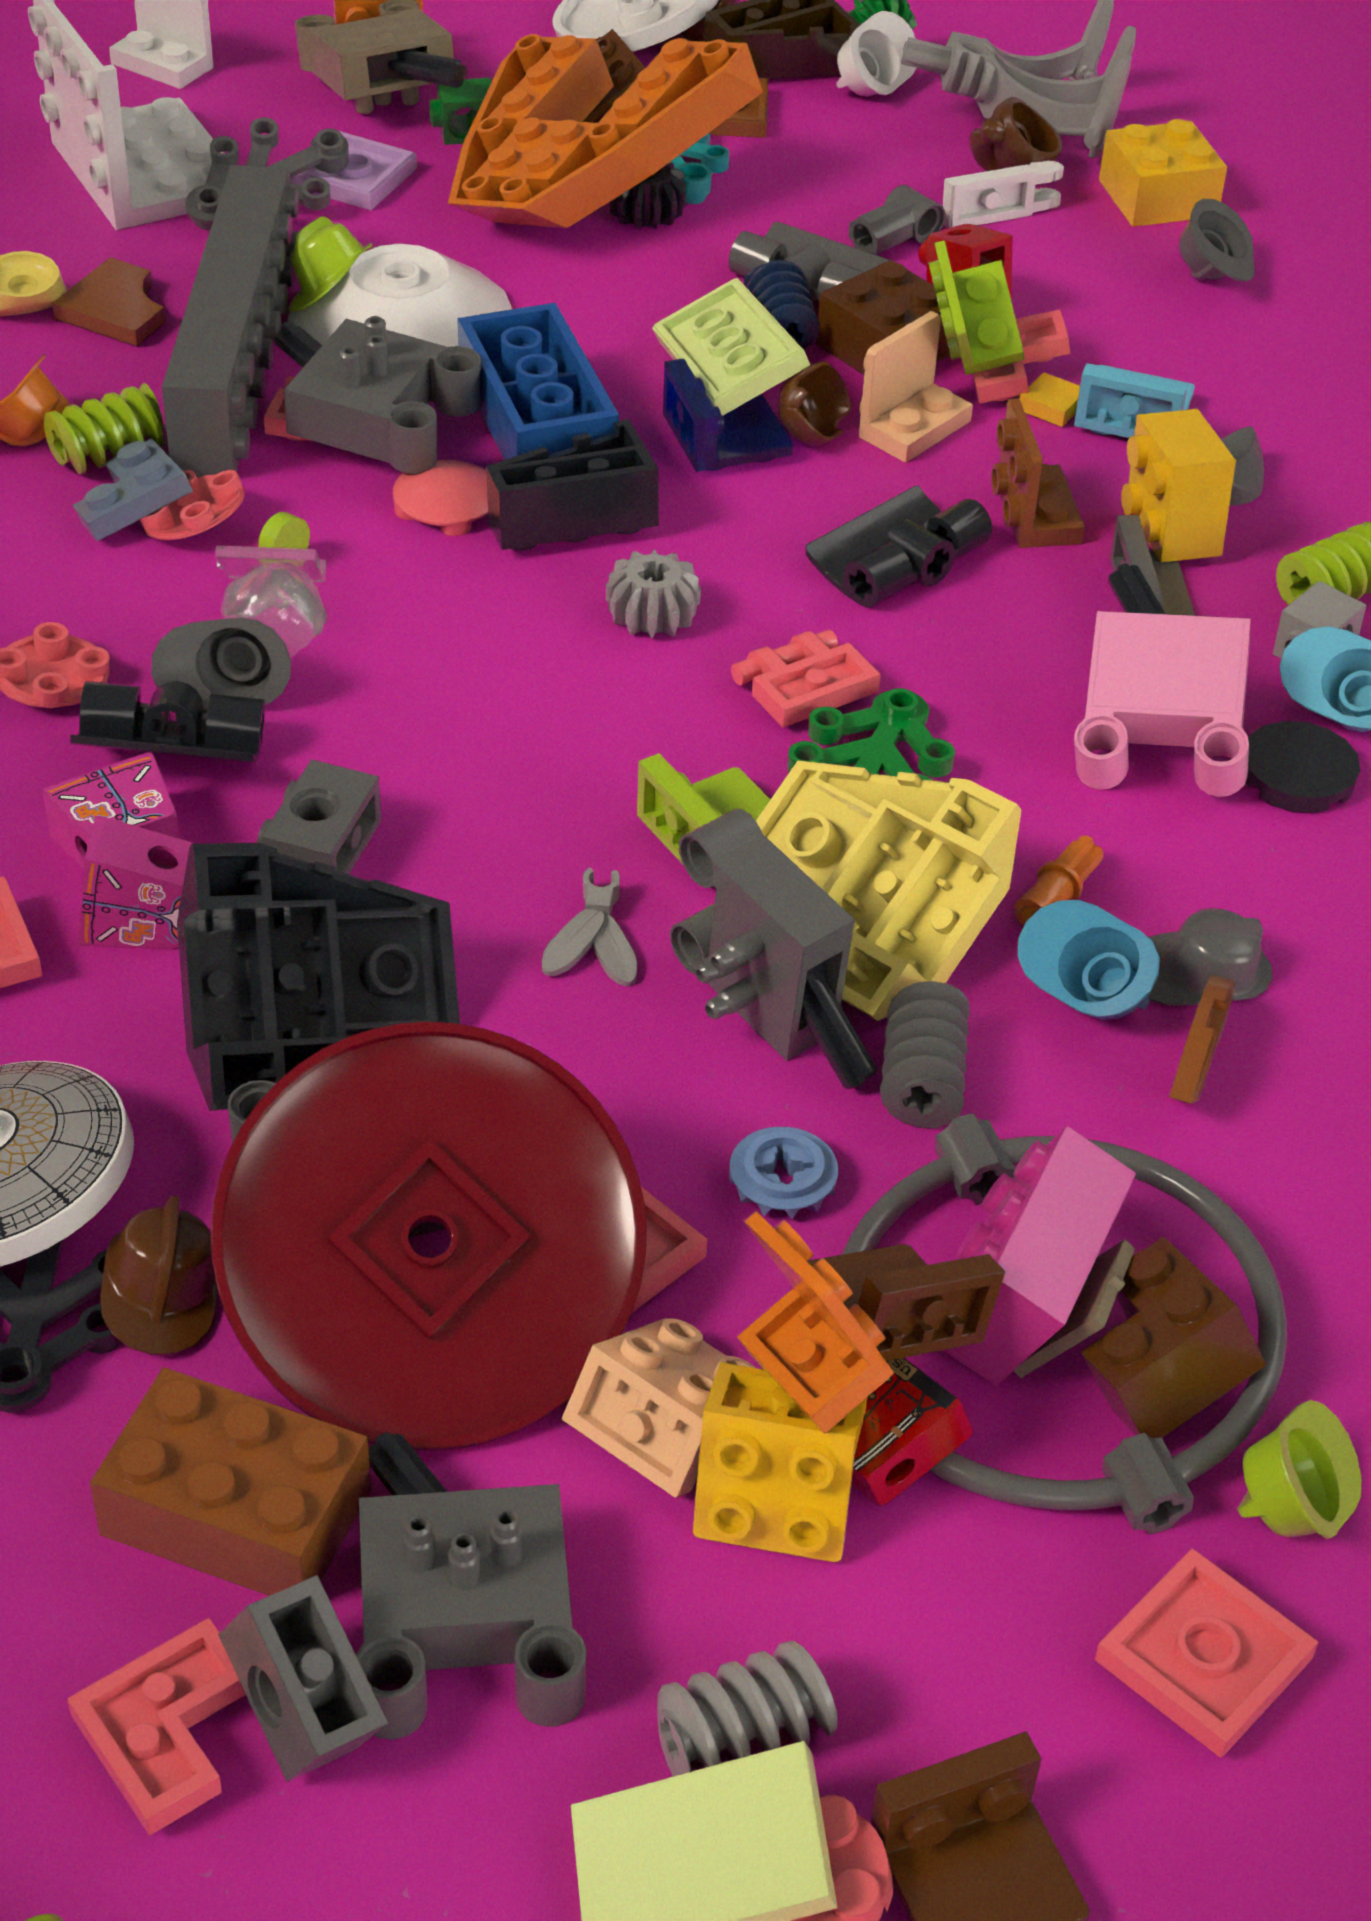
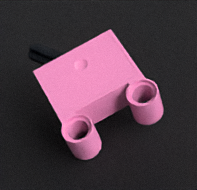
M1127 563L1117 566V570L1109 575L1108 583L1124 612L1097 611L1085 719L1077 726L1074 734L1078 777L1091 788L1099 790L1110 789L1120 784L1127 775L1129 769L1128 743L1194 747L1195 782L1202 791L1217 797L1230 796L1238 792L1245 785L1248 776L1249 742L1248 736L1243 730L1251 619L1166 615L1140 568L1137 565L1129 566ZM1098 749H1106L1112 751L1104 755H1097L1091 753ZM1215 756H1226L1231 758V760L1225 762H1218L1212 760L1211 758Z

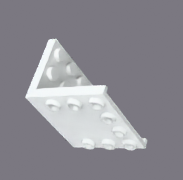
M33 0L34 6L28 7V18L34 35L38 36L39 50L34 52V62L40 79L44 80L45 94L40 95V106L46 122L50 125L51 140L58 152L115 230L187 214L186 198L193 189L206 184L212 164L210 143L213 138L180 97H162L147 105L133 108L121 107L115 66L113 64L106 66L101 64L55 5L54 0Z

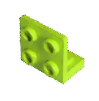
M945 240L936 242L935 248L938 260L929 262V268L951 360L962 358L965 375L1025 360L1002 261L999 260L952 273Z
M660 753L640 760L638 764L637 816L681 863L679 841L682 836L736 808L743 809L756 821L770 801L761 789L738 767H732L691 784L687 776L682 772H677Z

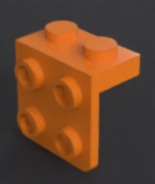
M755 1211L744 1222L792 1285L793 1289L740 1333L737 1338L760 1366L811 1421L826 1434L894 1374L891 1367L876 1348L886 1338L871 1318L856 1303L847 1309L843 1302L853 1294L849 1286L825 1259L821 1258L813 1266L807 1262L814 1256L813 1252L785 1220L773 1228Z

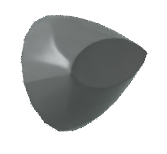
M1252 426L1239 429L1221 439L1236 460L1230 505L1250 503L1261 495L1264 488L1265 467L1263 454L1257 434Z

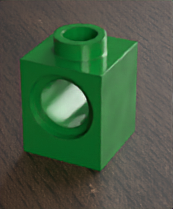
M491 78L464 79L463 85L457 88L437 84V99L429 101L430 120L432 128H440L444 145L463 144L490 87ZM462 108L471 109L468 113L464 115L454 114L456 111Z

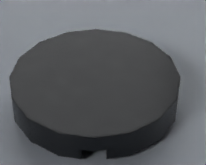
M1281 721L1264 725L1249 736L1248 776L1245 783L1249 787L1251 782L1260 790L1259 797L1270 805L1291 812L1317 813L1329 810L1330 804L1341 800V804L1351 798L1360 773L1359 758L1348 741L1335 732L1309 722Z

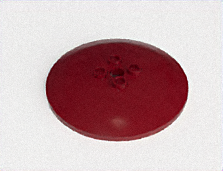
M414 1022L374 1028L323 1048L294 1067L257 1103L241 1126L221 1170L212 1210V1262L218 1293L231 1328L255 1368L277 1392L308 1416L368 1436V1443L374 1444L376 1437L384 1432H389L391 1435L399 1433L417 1451L462 1449L489 1443L525 1429L565 1404L571 1398L592 1345L623 1333L638 1296L646 1259L647 1223L644 1197L638 1172L621 1133L602 1104L580 1080L558 1062L539 1050L512 1037L488 1029L458 1023ZM428 1221L442 1225L450 1236L448 1249L443 1254L431 1258L417 1254L410 1246L408 1239L410 1232L416 1225Z

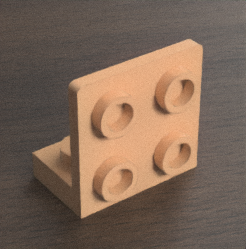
M933 311L928 312L874 344L867 350L864 359L865 374L863 396L859 408L861 413L859 438L905 463L971 422L973 404L953 394L950 390L934 384L941 315Z
M664 1318L592 1345L562 1420L670 1495L678 1498L692 1491L698 1476L703 1410L720 1362L756 1367L741 1358L726 1356L702 1340V1333L693 1325L678 1319Z

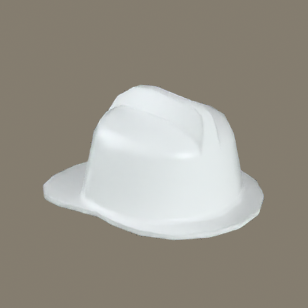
M881 11L872 15L854 30L851 37L842 45L838 53L837 64L841 77L836 82L837 87L848 86L855 94L863 97L875 94L888 95L910 78L916 68L902 65L901 59L905 41L908 40V37L914 39L916 37L906 21L893 12Z

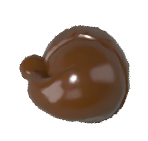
M1010 97L996 106L993 115L984 120L980 128H975L969 137V146L977 164L985 171L1030 165V163L1038 161H1055L1062 150V139L1053 126L1024 101L1016 97Z

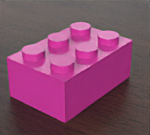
M1068 1125L1047 1145L1039 1140L1035 1141L1018 1163L1013 1179L1005 1173L998 1178L981 1205V1208L989 1213L984 1224L979 1221L974 1225L956 1253V1257L959 1259L990 1254L1005 1271L983 1343L943 1350L995 1387L1066 1324L1136 1175L1130 1168Z

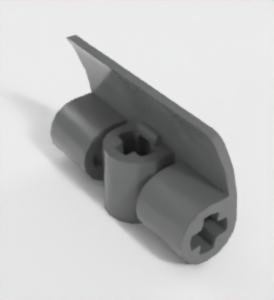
M776 221L772 224L765 237L746 230L736 237L729 254V269L731 272L745 277L752 269L770 261L786 260L793 262L804 273L812 301L819 303V294L877 267L879 264L889 261V259Z

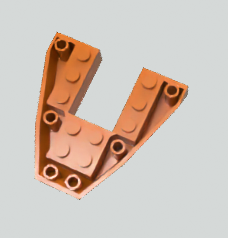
M530 34L520 38L515 43L514 49L500 63L462 144L448 204L493 223L569 228L655 174L763 93L747 43L726 42L721 39L710 42L687 41L683 38L667 42L647 68L638 74L637 79L625 93L614 101L613 106L598 123L583 121L614 87L597 39L576 38L573 35L540 37L538 34Z

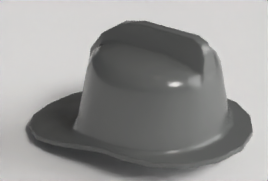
M1202 199L1196 202L1191 211L1190 221L1179 239V251L1183 260L1189 266L1191 275L1198 280H1218L1224 276L1237 281L1247 282L1251 280L1255 272L1253 241L1245 222L1234 210L1220 201Z
M225 618L199 621L175 627L159 640L152 655L151 675L157 688L170 681H180L191 685L200 694L203 701V709L208 710L211 694L265 699L266 705L270 704L284 692L291 678V658L285 642L275 630L258 620Z
M1206 908L1200 909L1188 916L1177 932L1162 933L1148 937L1153 941L1160 957L1159 976L1148 995L1149 1000L1166 1006L1199 1004L1211 974L1235 980L1234 983H1237L1232 1000L1255 998L1265 992L1273 976L1271 963L1261 947L1263 928L1260 920L1244 918L1227 909Z

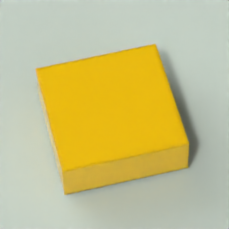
M1043 372L1028 387L1029 393L1020 394L1019 399L1025 413L1063 427L1076 414L1080 386Z

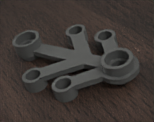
M261 117L255 119L250 125L252 146L246 166L267 167L271 150L279 142L277 123L273 119ZM331 128L323 129L313 138L310 147L268 167L289 168L290 178L314 166L326 173H336L343 170L349 163V144L347 139L338 130ZM220 136L211 141L210 156L212 164L206 184L193 189L186 198L188 216L196 226L204 230L211 229L230 165H237L239 162L238 143L235 139L228 136ZM312 177L305 180L302 185L290 183V188H298L299 204H303L311 210H322L330 204V185L325 179ZM311 193H321V194H320V195H312Z

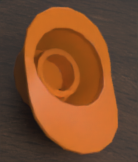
M43 354L15 390L0 401V440L9 445L27 446L40 442L46 437L44 429L45 414L50 411H57L62 415L64 408L69 406L67 399L59 392L58 388L39 366L45 358V354Z

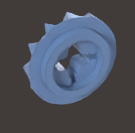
M769 1127L751 1133L741 1140L733 1150L730 1159L729 1183L736 1185L741 1203H757L763 1216L772 1209L785 1210L792 1220L799 1209L802 1208L818 1212L823 1199L826 1196L834 1195L838 1177L836 1157L823 1140L810 1132L793 1127ZM777 1160H781L783 1168L787 1169L789 1176H793V1181L790 1184L780 1182L778 1175L774 1174Z

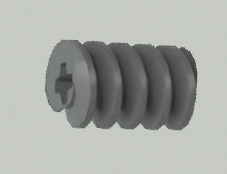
M936 981L914 983L901 989L892 998L887 1011L888 1024L885 1031L886 1043L884 1046L885 1060L882 1065L883 1080L880 1085L882 1103L888 1112L899 1121L918 1128H938L949 1124L952 1119L960 1115L964 1106L963 1092L966 1085L964 1074L967 1069L965 1056L968 1051L967 1035L969 1033L968 1018L970 1007L969 1000L962 991L950 984Z

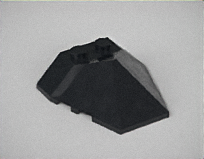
M261 843L192 844L189 847L177 918L186 1052L209 1111L228 1110V1099L231 1093L240 1085L258 1080L277 1083L307 1058L347 1037L374 1028L400 1023L444 1022L460 1024L450 903L376 879L368 881L336 871V867L318 861L310 863L278 853L277 848Z

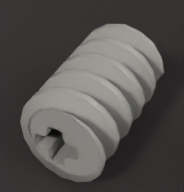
M795 1641L780 1643L774 1652V1657L766 1651L755 1652L749 1655L745 1662V1667L736 1661L727 1662L720 1665L716 1678L708 1672H699L691 1675L687 1683V1690L679 1683L672 1682L662 1685L658 1693V1732L661 1747L673 1777L691 1772L690 1762L698 1760L702 1768L721 1764L720 1751L725 1749L728 1750L734 1760L750 1756V1740L755 1738L764 1751L781 1747L779 1730L783 1728L787 1730L795 1743L805 1741L808 1745L810 1740L808 1719L813 1717L825 1735L832 1736L837 1729V1711L828 1684L811 1655L803 1646Z

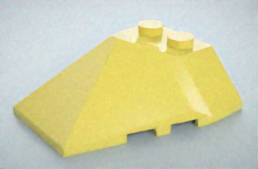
M797 761L756 822L764 836L855 919L841 1000L879 1021L887 1017L890 1002L901 989L918 982L936 981L946 983L1010 889L1022 809L1016 803L967 779L951 778L950 782L922 780L917 774L898 772L896 777L870 774L865 768Z

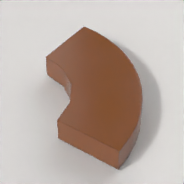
M1211 974L1186 1040L1170 1092V1098L1190 1104L1200 1101L1237 983H1234V979Z

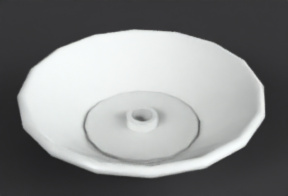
M391 244L378 246L363 252L349 271L329 292L307 308L296 313L290 312L288 321H292L296 326H300L317 342L323 345L346 318L365 324V320L369 317L379 316L385 320L386 330L450 347L458 346L457 318L511 310L512 306L505 291L480 271L419 245Z

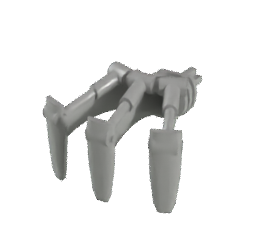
M1098 0L1081 41L1055 53L1039 56L1011 54L997 48L987 38H979L952 31L946 46L908 37L903 47L901 64L940 73L942 90L973 98L977 101L984 118H990L996 106L1005 99L1016 97L1043 116L1057 131L1058 135L1084 136V143L1090 149L1088 157L1096 158L1104 149L1106 130H1113L1131 69V56L1135 45L1136 29L1134 26L1126 27L1104 75L1097 76V66L1111 22L1114 0Z

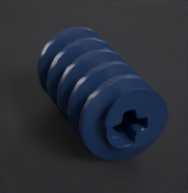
M786 260L770 261L752 269L744 277V286L803 350L814 343L819 334L820 323L802 269L795 263Z

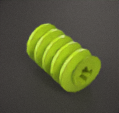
M144 382L140 389L135 386L126 387L120 395L115 392L105 394L101 402L97 399H88L82 404V408L77 405H69L64 408L62 415L57 411H50L44 416L46 439L52 455L60 466L70 462L78 474L86 473V456H90L98 468L105 467V450L109 449L113 457H116L118 451L124 447V444L144 441V437L152 438L160 448L164 446V423L160 407L153 391Z
M1364 521L1331 537L1317 541L1315 544L1303 547L1299 551L1285 555L1278 563L1276 571L1277 587L1282 600L1290 605L1318 581L1356 600L1361 598L1363 594L1371 593V522Z

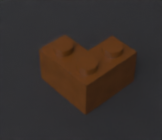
M1164 1236L1146 1249L1134 1254L1130 1260L1123 1278L1125 1285L1116 1296L1128 1320L1112 1328L1105 1336L1081 1352L1113 1412L1135 1435L1146 1433L1151 1438H1163L1267 1365L1237 1304Z

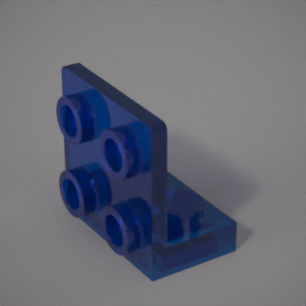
M684 358L664 361L663 416L696 472L705 470L717 471L724 467L751 462H768L774 458L791 456L793 454V443L763 394L756 396L722 416L719 407L712 406L707 398L702 379L694 376Z

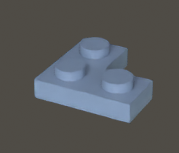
M151 438L145 442H132L121 448L116 457L105 462L115 483H105L92 488L86 493L83 500L72 506L82 525L96 541H99L193 492L185 473Z

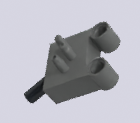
M384 1432L377 1436L375 1443L368 1448L370 1468L392 1496L359 1498L364 1644L356 1654L388 1722L374 1736L394 1740L406 1737L420 1727L426 1718L428 1707L426 1670L515 1663V1700L518 1710L523 1716L539 1726L555 1727L567 1724L578 1716L585 1703L587 1650L583 1638L572 1628L559 1484L447 1492L402 1434L396 1433L391 1435L389 1432ZM550 1670L558 1671L564 1675L551 1679L542 1678L537 1674ZM387 1683H400L404 1685L402 1688L393 1691L377 1689Z

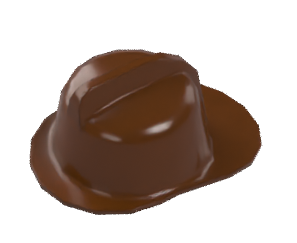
M171 1195L164 1207H153L140 1211L126 1223L123 1230L112 1237L105 1256L100 1295L101 1313L112 1335L131 1349L150 1355H175L194 1347L208 1333L215 1314L217 1283L212 1262L211 1230L202 1219L189 1211L181 1209L179 1196Z

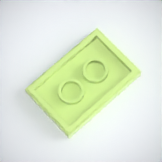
M805 1741L571 1805L582 1921H791L837 1909L813 1754Z

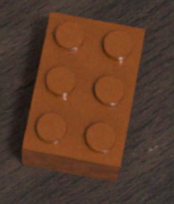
M163 1367L90 1481L100 1536L268 1596L318 1575L321 1582L359 1513V1498H366L371 1491L368 1436Z

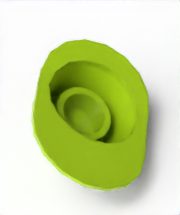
M323 216L302 228L296 236L295 248L290 253V260L301 289L289 305V311L291 313L299 312L329 292L349 271L357 258L372 246V243L362 246L341 223L333 224L328 218Z
M1309 1400L1297 1405L1281 1422L1278 1429L1249 1447L1244 1453L1243 1472L1248 1492L1237 1508L1242 1518L1261 1517L1273 1533L1281 1537L1289 1538L1318 1533L1324 1538L1330 1539L1337 1535L1342 1525L1356 1510L1361 1498L1362 1479L1357 1454L1349 1434L1340 1420L1324 1404Z

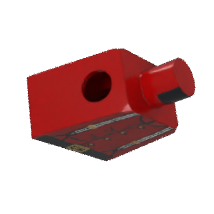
M905 1358L886 1361L894 1374L867 1397L865 1415L854 1455L851 1485L879 1506L888 1504L966 1442L974 1433L961 1401Z

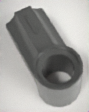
M900 185L888 195L883 206L849 223L848 237L852 240L855 248L874 255L911 238L923 244L931 233L941 231L945 221V209L939 203L910 186Z

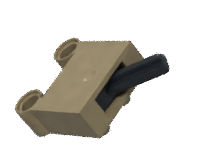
M414 0L386 1L379 6V17L337 25L335 24L334 17L329 15H308L295 21L301 69L313 72L345 101L355 99L356 112L359 114H369L374 110L372 95H374V102L377 105L386 106L392 102L391 92L401 90L402 102L406 105H415L420 101L419 86L435 83L457 88L463 85L464 77L467 75V67L462 65L459 59H454L452 34L419 9L418 2Z

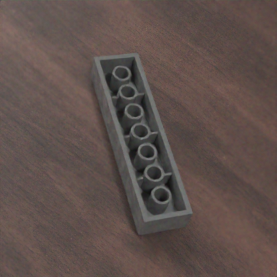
M230 165L162 384L169 457L182 471L192 470L197 477L216 475L226 470L237 472L240 459H248L249 428L256 429L257 399H264L265 370L272 369L274 337L277 332L281 331L280 314L287 313L288 287L293 288L295 281V271L290 260V253L295 248L296 236L300 232L293 231V218H297L299 212L298 188H290L289 168Z

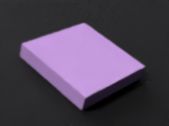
M341 132L349 144L348 165L336 173H326L314 166L291 177L290 183L302 185L309 178H323L330 185L331 199L372 210L417 169V154Z

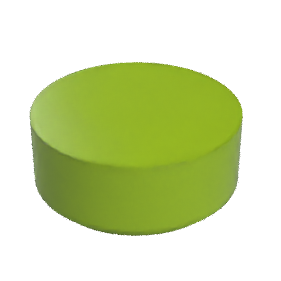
M279 512L273 515L265 523L260 533L258 547L261 559L265 563L281 570H290L298 565L305 556L310 542V529L307 522L288 512Z

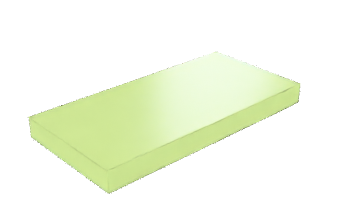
M738 278L732 279L657 322L652 327L659 343L719 417L810 366L804 350Z

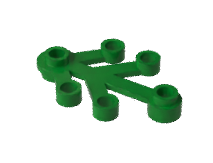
M897 688L876 696L871 708L842 714L833 707L814 709L809 715L808 735L816 743L801 741L793 744L788 751L787 770L790 772L797 761L842 766L856 764L854 767L865 768L870 774L878 775L881 770L887 776L897 777L898 772L914 774L895 746L897 741H907L918 755L919 770L925 774L917 775L922 780L933 781L928 776L943 777L952 771L955 749L948 741L933 738L925 727L929 716L927 702L910 690ZM876 729L872 737L825 749L818 745L835 744L842 739V736Z

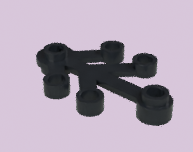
M64 1239L28 1257L21 1289L0 1269V1314L11 1325L8 1342L2 1343L0 1341V1411L20 1412L34 1407L49 1393L52 1386L53 1372L87 1350L103 1354L115 1350L122 1344L120 1340L112 1335L110 1330L104 1332L91 1331L97 1326L106 1325L102 1318L101 1304H97L82 1312L78 1324L39 1346L43 1329L93 1297L101 1294L107 1249L98 1253L93 1258L90 1266L53 1288Z

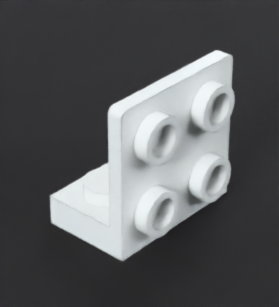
M134 0L137 31L130 32L124 39L109 47L111 64L181 89L214 68L208 0Z

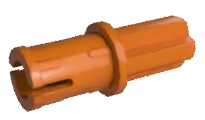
M1088 835L1080 836L1077 841H1072L1055 861L1045 862L1038 870L1037 882L1014 905V908L1017 909L1014 913L1015 917L1022 926L1040 908L1059 900H1077L1081 896L1083 890L1082 883L1103 860V849L1095 845L1093 837Z

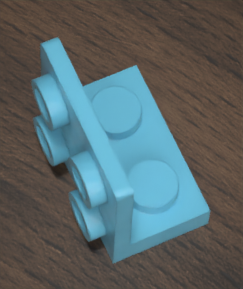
M1086 363L1081 378L1074 426L1090 429L1092 432L1100 435L1113 434L1129 438L1134 436L1136 416L1138 414L1188 410L1195 385L1116 367Z

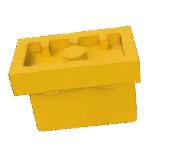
M720 1362L703 1410L693 1521L694 1536L706 1540L818 1560L840 1561L844 1550L854 1455L865 1415L867 1398L824 1434L764 1369Z

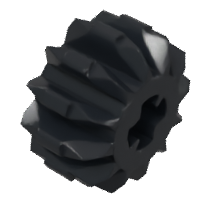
M669 162L655 174L608 202L610 214L619 217V221L622 224H635L637 229L642 226H650L653 229H657L658 224L672 225L675 218L683 216V207L686 205L684 172L674 168V163Z

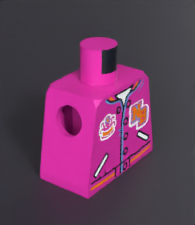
M151 752L42 788L50 836L83 869L95 815L180 839L176 811Z
M95 815L84 859L77 945L172 950L179 947L177 918L189 847L192 843Z

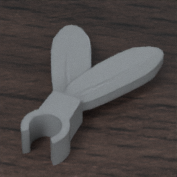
M590 867L584 872L583 898L585 900V909L571 919L545 948L542 957V972L545 975L557 976L569 971L593 946L603 970L610 979L623 986H631L635 983L637 960L634 951L616 921L611 917L612 907L620 896V875L616 869L611 872V884L605 887L594 885V870Z

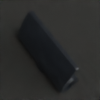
M913 486L808 543L805 546V555L819 572L844 595L861 606L872 607L917 581L929 586L938 584L948 574L954 560L986 543L991 538L992 522L983 505L976 500L970 498L963 499L949 508L940 511L919 486Z
M85 681L80 704L79 734L70 735V744L256 763L263 740L265 699L211 694L208 710L203 709V701L198 691L191 685L180 681H170L160 685L153 693L149 704L141 703L140 686ZM169 711L176 713L177 722L171 720Z

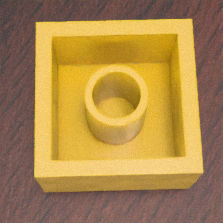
M1174 119L1167 124L1149 126L1130 124L1122 129L1106 130L1099 181L1131 226H1144L1190 220L1194 204L1202 199H1215L1221 202L1227 166L1192 121Z
M1198 409L1138 414L1136 416L1134 436H1130L1127 443L1130 474L1129 483L1123 485L1121 492L1124 513L1126 515H1139L1146 542L1155 552L1160 562L1222 556L1236 464L1235 458Z

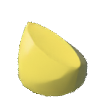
M17 251L0 255V316L26 314L53 307L52 303L67 292L59 267L51 258L41 253L30 251Z

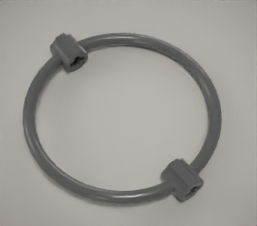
M974 1113L952 1119L945 1130L935 1135V1151L939 1159L914 1171L882 1195L862 1217L850 1235L841 1255L875 1249L884 1234L902 1214L933 1191L951 1182L960 1199H970L976 1205L982 1204L987 1193L1002 1174L1005 1173L1012 1179L1015 1177L1014 1165L1020 1162L1026 1151L1035 1141L1039 1140L1047 1145L1055 1136H1024L999 1140L990 1121L978 1119ZM1088 1139L1136 1173L1134 1179L1163 1191L1193 1210L1225 1241L1248 1279L1258 1316L1257 1346L1267 1365L1249 1377L1238 1401L1220 1423L1195 1444L1173 1457L1162 1438H1151L1146 1433L1123 1439L1116 1449L1104 1456L1102 1471L1105 1478L1090 1480L1033 1478L982 1465L954 1451L929 1471L941 1479L970 1492L1026 1507L1055 1510H1091L1121 1506L1132 1529L1145 1530L1150 1535L1172 1528L1182 1516L1192 1511L1194 1496L1187 1483L1207 1473L1226 1459L1250 1435L1265 1414L1276 1393L1284 1369L1287 1349V1317L1283 1294L1275 1270L1264 1248L1247 1224L1228 1204L1209 1188L1162 1160L1130 1148Z

